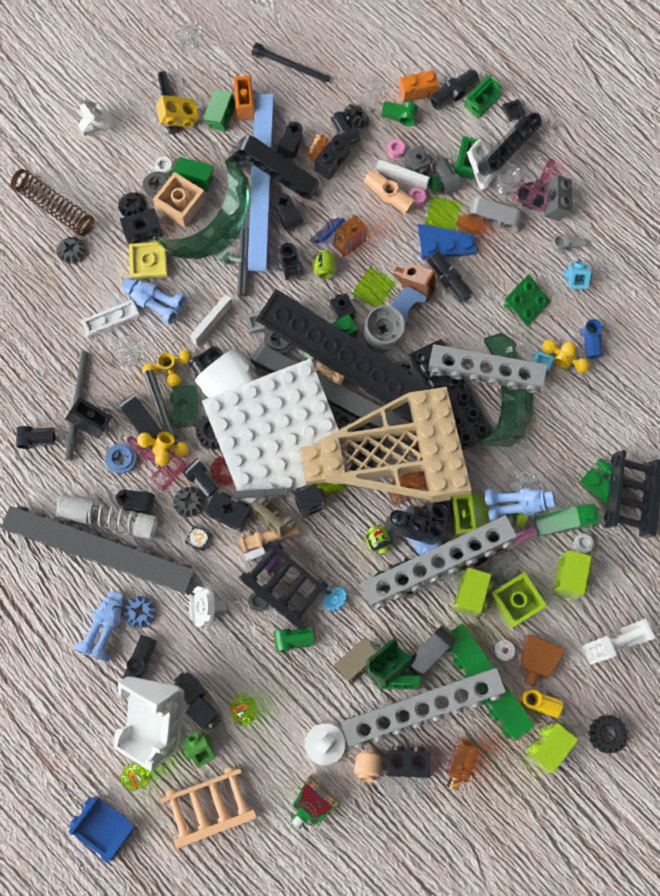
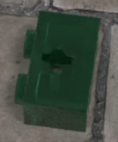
M196 385L173 386V392H170V403L173 404V410L170 411L171 422H174L176 428L198 426V390Z

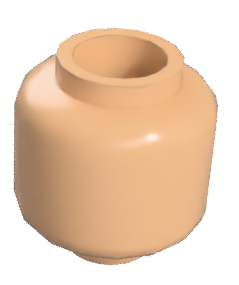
M365 749L364 752L356 755L354 773L358 776L359 780L374 782L375 779L380 777L382 758L376 754L375 750Z

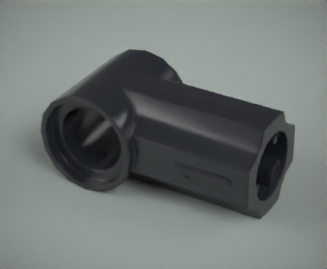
M336 112L331 117V122L338 136L350 143V145L360 142L357 128L355 126L352 127L346 119L344 112Z
M19 426L16 428L17 448L31 449L34 446L55 445L56 435L54 428H33L30 426Z
M198 458L182 470L192 483H195L207 498L213 496L215 491L217 492L220 488Z

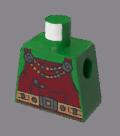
M310 775L292 805L298 812L291 822L298 829H301L307 820L315 826L340 801Z

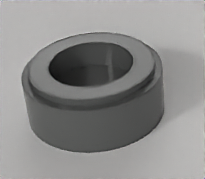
M253 592L249 596L248 604L253 611L261 612L267 608L268 604L256 593Z

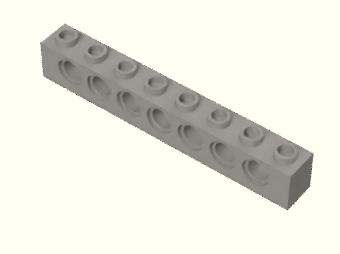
M505 515L364 581L360 585L371 609H380L385 607L387 602L392 599L395 601L402 599L406 596L405 593L411 590L413 592L421 590L424 587L423 585L428 582L433 584L442 579L441 576L447 573L449 575L460 571V567L466 564L467 566L476 564L478 559L483 556L486 558L493 556L497 553L496 550L502 547L503 549L512 547L515 544L517 535ZM490 535H497L499 541L491 542L488 537ZM473 543H478L481 549L474 551L470 546ZM457 551L463 554V557L458 560L452 557V554ZM437 560H442V561H444V563H445L444 567H442V568H437V567H435V566H434L435 561H437ZM420 568L427 571L423 577L416 575V571ZM406 577L409 581L406 585L398 584V579ZM384 585L390 587V591L387 594L379 592L380 588Z
M497 668L344 720L341 722L348 746L354 745L355 748L366 745V740L373 738L375 742L386 738V733L393 732V735L405 731L404 727L409 725L416 728L424 725V720L431 718L432 721L444 718V713L451 711L452 715L464 711V706L471 705V708L483 704L482 700L490 698L491 701L503 697L502 693L506 691ZM481 682L488 685V691L483 695L476 691V686ZM464 689L468 692L469 697L466 701H460L457 698L456 694L459 690ZM445 696L448 698L449 705L446 708H441L437 704L439 697ZM426 703L430 708L429 713L426 715L419 713V704ZM401 710H407L410 713L408 721L400 720L399 712ZM385 716L390 719L391 724L388 728H383L380 725L381 717ZM363 723L370 725V734L365 735L361 732L360 727Z

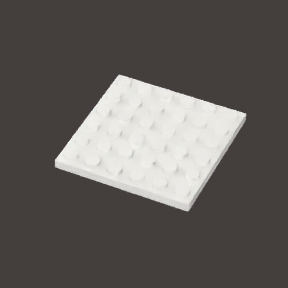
M311 358L202 400L237 491L285 488V493L305 486L306 482L300 447L317 445L319 440L338 431ZM342 456L343 464H345L348 459ZM263 497L241 498V501L249 505L248 508H250Z

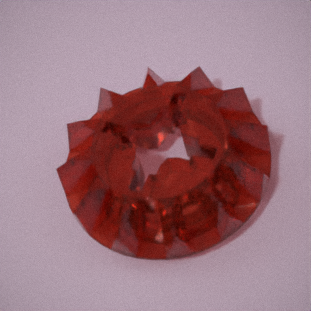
M224 456L216 458L210 468L211 476L218 484L225 486L234 484L231 473L230 477L225 473L221 474L223 472L222 464L228 468Z

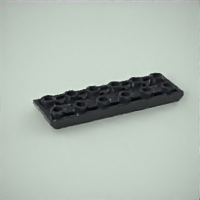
M439 339L408 354L422 377L424 384L432 389L447 387L461 449L464 451L495 436V433L464 378L453 379L448 375L436 376L432 372H428L433 344L445 346L443 340ZM452 361L444 362L447 366L454 365Z

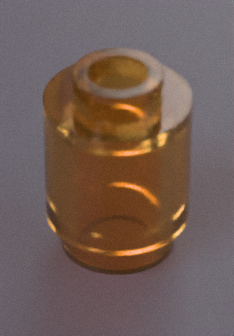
M322 134L315 135L306 150V157L314 162L315 158L329 143L328 138Z
M463 212V215L458 216L456 226H459L458 230L473 235L480 234L484 220Z

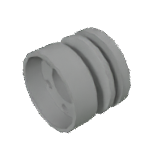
M387 305L378 306L371 310L363 328V338L369 348L376 352H387L394 349L398 345L405 329L403 315L398 309ZM381 329L385 330L384 334H381Z

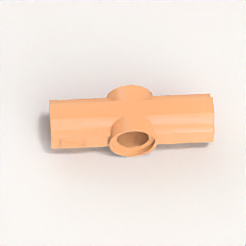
M375 170L370 171L364 179V184L378 193L385 203H391L405 215L415 205L416 201L400 190L396 182L388 181Z

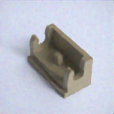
M263 497L252 505L254 516L282 538L297 523L293 520L292 516L288 517L273 505L269 497Z
M364 638L338 660L334 666L346 681L352 685L367 671L366 661L377 651Z

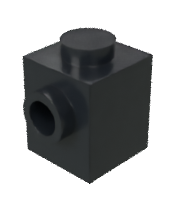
M347 293L337 294L331 298L329 307L336 320L348 314L352 320L356 318V310Z

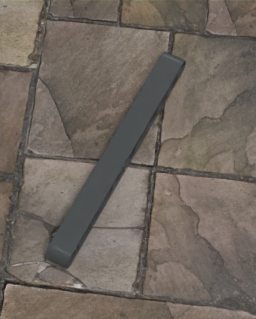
M259 344L250 359L252 364L270 374L297 364L296 361L263 344ZM317 373L328 403L358 420L381 408L379 405ZM390 411L385 413L389 426L411 423ZM380 416L366 425L373 429L382 428V417ZM407 436L402 441V443L409 447L414 442ZM418 443L413 448L417 452H419Z

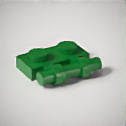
M600 458L595 464L601 469L597 472L592 467L579 481V484L607 506L610 482L603 475L605 473L609 476L611 475L612 465Z

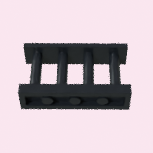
M626 450L613 453L610 461L612 466L607 508L604 514V528L617 527L619 523L638 528L639 537L649 538L656 536L660 505V460L656 459L647 462V465L627 460ZM625 467L645 472V483L623 478ZM622 486L643 491V501L621 497ZM620 504L640 509V521L620 516Z
M268 541L265 545L270 550L251 572H242L238 579L292 625L301 630L306 624L302 621L304 613L321 592L325 595L331 593L327 589L329 586L321 579L317 581L282 551L283 547L277 541ZM278 554L285 563L266 585L261 586L256 582L258 575L272 558ZM293 567L300 573L299 577L282 597L276 599L272 595L273 588L287 571ZM307 579L315 588L297 611L294 610L292 612L287 608L288 602Z

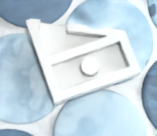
M479 139L467 154L479 188L483 190L500 169L488 176H483L479 173L478 163L490 151L484 142Z

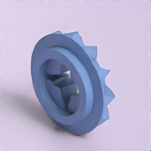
M119 443L113 445L107 451L105 460L110 470L115 473L125 474V472L132 470V467L136 464L137 455L130 445ZM120 452L124 457H127V459H124L123 465L116 461L119 458Z
M137 596L130 599L127 605H125L124 616L127 623L131 626L144 628L153 622L156 616V607L149 598ZM140 606H143L142 610L147 615H140L137 618V613L132 609H139Z

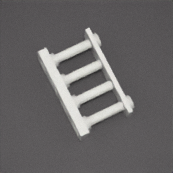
M645 618L621 628L620 630L623 635L614 639H609L607 635L584 644L581 648L589 664L612 658L617 655L615 651L619 646L627 643L628 647L654 639L655 631L652 624L647 622Z

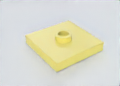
M165 241L129 244L131 279L168 277Z

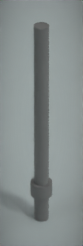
M81 351L73 405L78 397L82 398L88 352ZM70 423L69 434L65 440V445L67 446L65 460L67 461L73 460L74 447L77 446L78 439L76 438L77 426Z

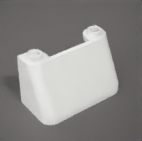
M128 676L118 682V694L122 697L129 696L127 724L116 731L114 749L151 772L175 754L179 747L184 690L175 685Z

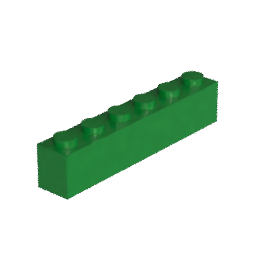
M463 623L450 631L457 640L446 652H450L455 658L453 663L458 670L462 669L466 674L464 678L494 669ZM502 680L506 691L502 693L503 697L494 701L487 698L482 700L483 705L486 703L490 711L488 713L495 722L498 721L502 726L500 730L505 738L515 741L535 726ZM481 682L476 686V690L479 694H486L488 685Z

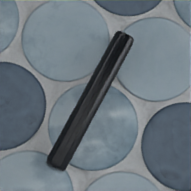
M159 71L157 75L161 96H171L167 72ZM167 125L170 135L177 134V126Z

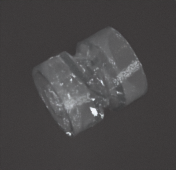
M506 164L500 168L495 182V190L500 196L510 197L516 193L522 177L521 170L516 165Z

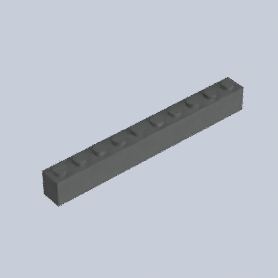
M20 505L17 508L10 506L1 526L7 532L188 595L196 574L189 564L181 562V565L173 563L174 560L169 557L163 556L162 559L155 557L156 553L152 551H138L137 547L132 544L126 543L125 546L118 544L119 540L115 538H101V534L95 531L84 532L80 526L72 524L71 527L64 525L65 522L58 518H53V520L47 519V515L37 511L35 514L30 513L28 508Z

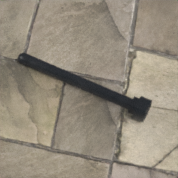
M256 42L252 48L251 55L254 57L263 58L264 56L326 83L330 81L328 75L270 52L261 43Z

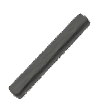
M249 228L240 229L239 258L243 259V263H239L238 296H247Z
M152 369L146 370L143 374L163 431L173 435L176 440L177 437L155 373Z

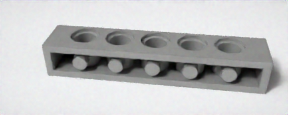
M433 344L428 372H432L436 376L448 375L453 379L465 378L474 383L487 382L491 386L503 385L513 390L520 388L530 393L541 392L544 386L547 365ZM452 361L454 365L447 366L444 362ZM470 364L473 368L465 369L463 365ZM487 367L491 370V372L486 373L482 370V368ZM501 371H508L510 376L502 375ZM526 374L529 377V379L524 380L520 377V375Z

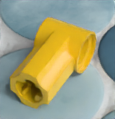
M537 690L524 691L520 695V704L525 709H532L554 718H558L563 708V701L541 694ZM529 694L534 696L535 702L533 705L527 702Z

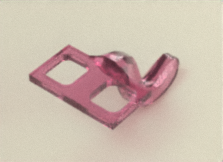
M550 158L547 161L541 176L530 186L520 182L512 199L542 213L550 196L541 191V186L550 176L555 160ZM521 187L529 190V194L524 201L516 197ZM536 195L546 198L542 208L533 205Z
M129 436L126 439L131 447L155 464L157 470L150 479L163 490L171 484L187 465L172 452L170 455L171 460L176 457L181 462V466L176 471L172 470L169 465L160 466L155 461V454L146 448L140 447L133 436ZM160 472H164L169 477L164 485H160L156 481V477Z

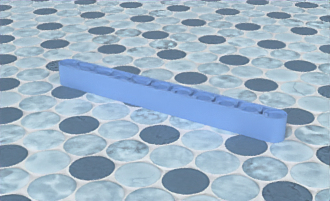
M256 93L254 137L272 148L274 94ZM253 164L248 271L267 272L271 176Z

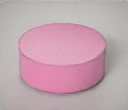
M399 139L390 141L388 144V154L393 158L402 157L406 148L404 142Z
M413 188L409 192V197L416 201L415 207H420L426 202L427 195L423 189Z

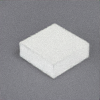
M260 547L244 555L247 561H251L265 555L263 547Z

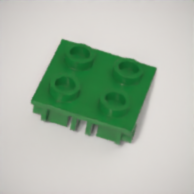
M528 274L504 299L505 303L503 306L508 310L512 308L528 327L551 300Z

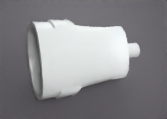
M233 348L208 366L195 379V383L210 398L256 379L252 373V366L247 359L241 355L237 348Z

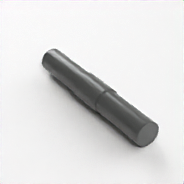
M285 488L234 491V499L285 496Z

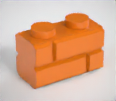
M435 70L400 77L399 91L403 103L430 97L438 91L439 83Z
M251 76L234 77L237 118L239 120L253 119L255 111Z

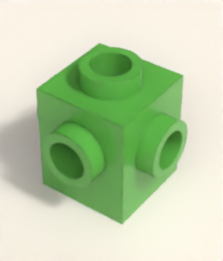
M201 729L183 739L186 747L183 751L187 759H192L197 768L216 758L212 750L214 743L210 735L205 736Z

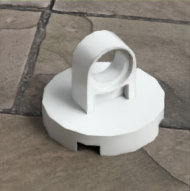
M88 99L80 106L85 116L78 126L81 132L88 136L93 134L97 128L109 130L113 125V119L104 108L102 110L97 108V103Z
M196 587L193 590L195 595L194 598H190L189 612L191 620L196 621V624H194L196 627L209 626L213 620L214 613L227 611V601L214 600V595L209 587Z
M322 723L314 726L305 738L307 755L313 762L319 765H330L337 762L345 751L343 733L332 724Z

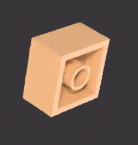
M174 172L153 198V202L157 211L186 228L206 202L204 190Z

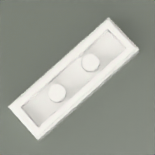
M378 160L376 172L380 175L426 191L429 182L428 176L383 160Z
M224 295L193 331L191 339L195 345L198 346L232 307V300L229 296Z
M132 299L81 321L87 336L91 338L138 319L140 314Z

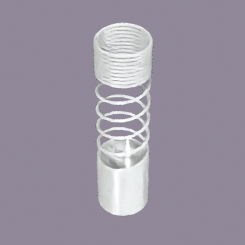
M64 493L57 504L56 516L61 519H67L84 525L90 524L91 526L98 522L101 529L108 524L110 531L115 530L118 526L120 533H124L128 528L130 536L134 535L135 537L150 541L156 533L158 525L157 516L141 512L136 519L134 532L130 534V521L133 510L130 512L127 526L121 532L120 520L123 508L120 510L116 526L111 529L110 518L114 509L113 505L110 508L108 520L102 527L100 525V517L104 508L103 503L100 506L98 519L94 524L90 522L95 507L93 500Z

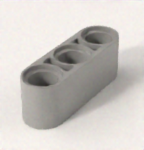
M474 198L468 217L473 221L495 228L517 232L522 221L523 212L487 199Z

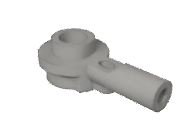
M563 235L554 236L550 241L551 249L557 253L564 252L567 247L586 246L587 244L586 239H569Z

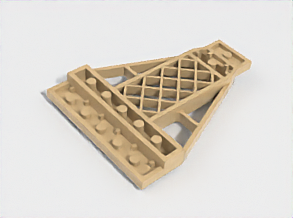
M447 387L409 392L319 440V444L300 447L306 485L325 482L331 484L345 483L427 499L431 503L451 500V496L471 493L470 481ZM408 402L413 423L389 426L385 413ZM380 416L382 417V428L352 432ZM406 436L414 441L410 447L402 443ZM387 439L394 443L391 449L383 446ZM367 442L375 446L371 453L363 448ZM417 443H418L419 452H417V451H415V450L413 449V448L416 446ZM348 445L356 449L352 456L344 451ZM398 446L406 450L402 457L394 452ZM379 449L387 454L383 460L375 456ZM359 452L367 456L363 463L355 458ZM412 454L418 459L415 462H409L406 460V457ZM342 456L348 459L345 464H343ZM390 456L398 460L396 465L386 463ZM371 459L379 464L376 468L367 466ZM351 462L359 466L357 471L347 469ZM424 471L428 492L400 487L398 475ZM394 476L396 486L369 481L368 479Z

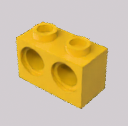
M162 95L156 105L160 124L189 128L193 127L199 118L195 99Z

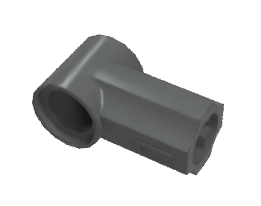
M441 157L432 164V167L442 181V193L447 195L462 189L461 179L457 173L453 172L447 158Z

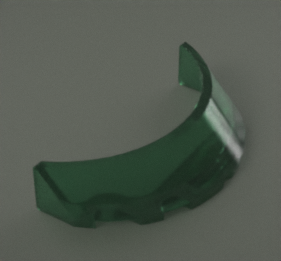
M229 161L226 163L228 175L226 196L220 211L208 226L186 238L163 239L156 236L152 238L167 253L177 258L203 259V257L219 253L238 236L240 229L244 226L243 222L246 213L249 212L250 202L248 177L236 163Z
M499 333L484 338V343L491 355L523 360L515 349L517 344L507 335ZM501 371L502 375L510 376L508 371ZM526 374L520 375L522 379L527 380ZM501 385V412L497 426L488 438L480 441V445L510 447L524 438L527 433L525 431L527 424H531L533 393L527 392L525 389L513 390Z

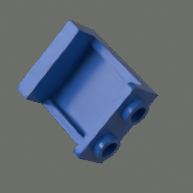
M94 796L92 799L89 797L82 806L84 810L81 815H76L70 822L69 827L71 828L68 833L75 835L101 855V859L108 864L112 862L137 825L99 796Z

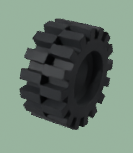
M205 415L202 416V420L197 422L198 426L196 425L197 438L202 446H206L207 449L213 448V450H216L217 447L220 448L217 438H210L206 434L207 428L211 426L208 416L205 417Z
M613 715L599 716L589 726L590 731H588V735L591 737L589 740L598 751L616 753L627 745L625 742L629 739L627 737L629 732L628 729H625L626 724L622 723L620 718H616ZM605 726H610L615 730L616 737L612 742H606L601 737V730Z

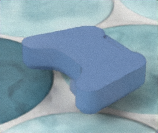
M406 287L392 302L391 306L399 310L403 315L405 323L409 321V309L416 302H425L426 296L411 287Z

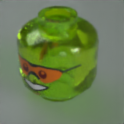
M240 694L235 696V700L230 703L232 720L235 723H239V726H244L255 722V719L258 717L256 700L253 697H247V694Z
M136 762L125 765L122 775H120L123 787L127 786L131 791L148 786L150 779L153 778L152 771L150 772Z

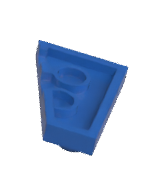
M418 224L422 260L429 259L437 251H440L445 258L476 255L474 235Z

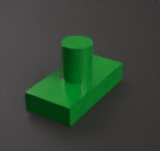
M404 671L387 687L378 682V689L419 690L420 676L405 675Z

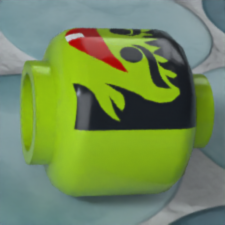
M321 250L313 257V272L319 278L328 279L336 273V256L330 253V251Z
M380 524L367 530L368 533L365 536V540L371 552H379V555L390 551L389 547L393 545L394 541L390 532L385 527H382Z

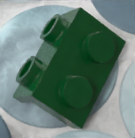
M393 638L366 661L368 676L387 687L410 667L414 661L412 656L398 648L397 640Z

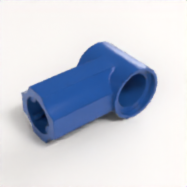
M596 319L589 320L581 329V335L584 338L585 355L589 359L603 356L602 324ZM588 327H592L595 333L590 332Z

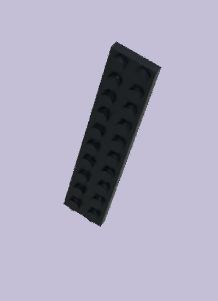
M276 288L255 320L325 366L343 375L344 378L385 404L409 392L432 389ZM408 402L394 409L412 421Z

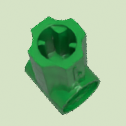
M384 101L381 117L398 120L405 126H413L418 106L412 102L398 104Z
M312 628L273 631L276 652L314 646Z

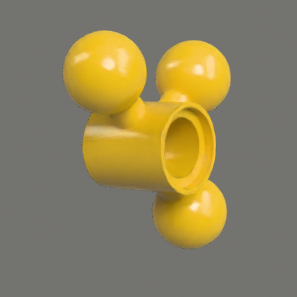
M549 339L543 343V351L546 354L555 353L554 362L561 368L568 369L572 363L579 373H586L590 369V363L587 359L575 358L578 351L573 342L564 343L561 349L557 348V343L554 340Z
M181 350L175 358L170 353H163L158 357L157 365L152 363L144 365L142 373L152 369L156 376L157 371L161 370L162 373L168 375L167 384L172 388H176L182 382L181 376L175 373L177 363L188 364V361L193 358L192 353L189 350ZM166 361L172 362L168 367L163 366Z
M146 432L141 433L137 437V443L140 447L147 448L151 445L153 446L152 451L155 454V461L160 466L169 464L171 460L169 453L171 450L175 451V454L179 457L187 456L190 451L189 445L185 442L174 444L175 439L173 435L167 432L159 433L157 439H152V436Z

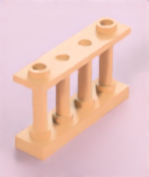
M236 766L224 770V775L180 792L177 791V788L165 792L166 797L161 798V802L170 801L179 830V838L174 840L176 849L258 817L255 809L250 810L247 807L237 778V774L243 772L242 768L238 770ZM229 778L239 811H237L238 815L230 818V814L227 815L217 785L218 781ZM208 785L219 815V823L210 825V822H207L197 789ZM187 793L190 794L199 822V830L193 833L190 832V829H187L177 798Z

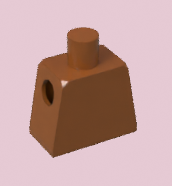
M411 262L407 264L405 269L397 266L394 270L393 276L401 279L402 289L411 287L425 295L426 301L429 302L437 288L435 270Z
M530 634L525 636L519 668L528 671L524 682L536 687L539 677L549 678L565 649Z

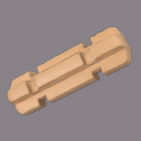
M320 362L316 364L315 371L338 385L342 384L344 380L343 375Z

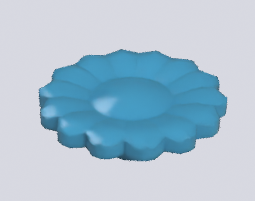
M342 587L331 588L329 590L331 593L323 598V605L328 611L335 612L345 605L348 594Z

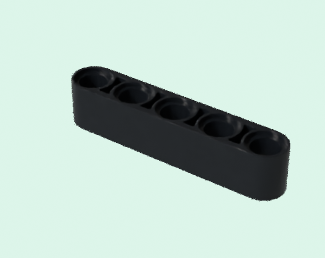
M533 112L520 119L478 163L479 173L483 176H488L498 171L541 126L542 120L540 115Z

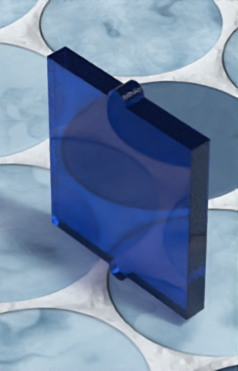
M339 217L330 219L310 241L316 244L325 242L346 220Z

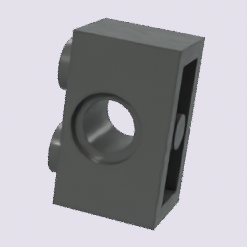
M557 175L544 183V217L559 221L572 213V180Z

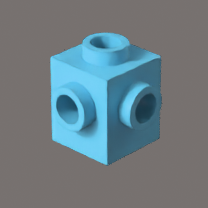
M576 261L575 263H569V269L565 270L564 278L567 280L569 288L588 289L589 282L592 281L593 271L590 270L589 265L585 262Z

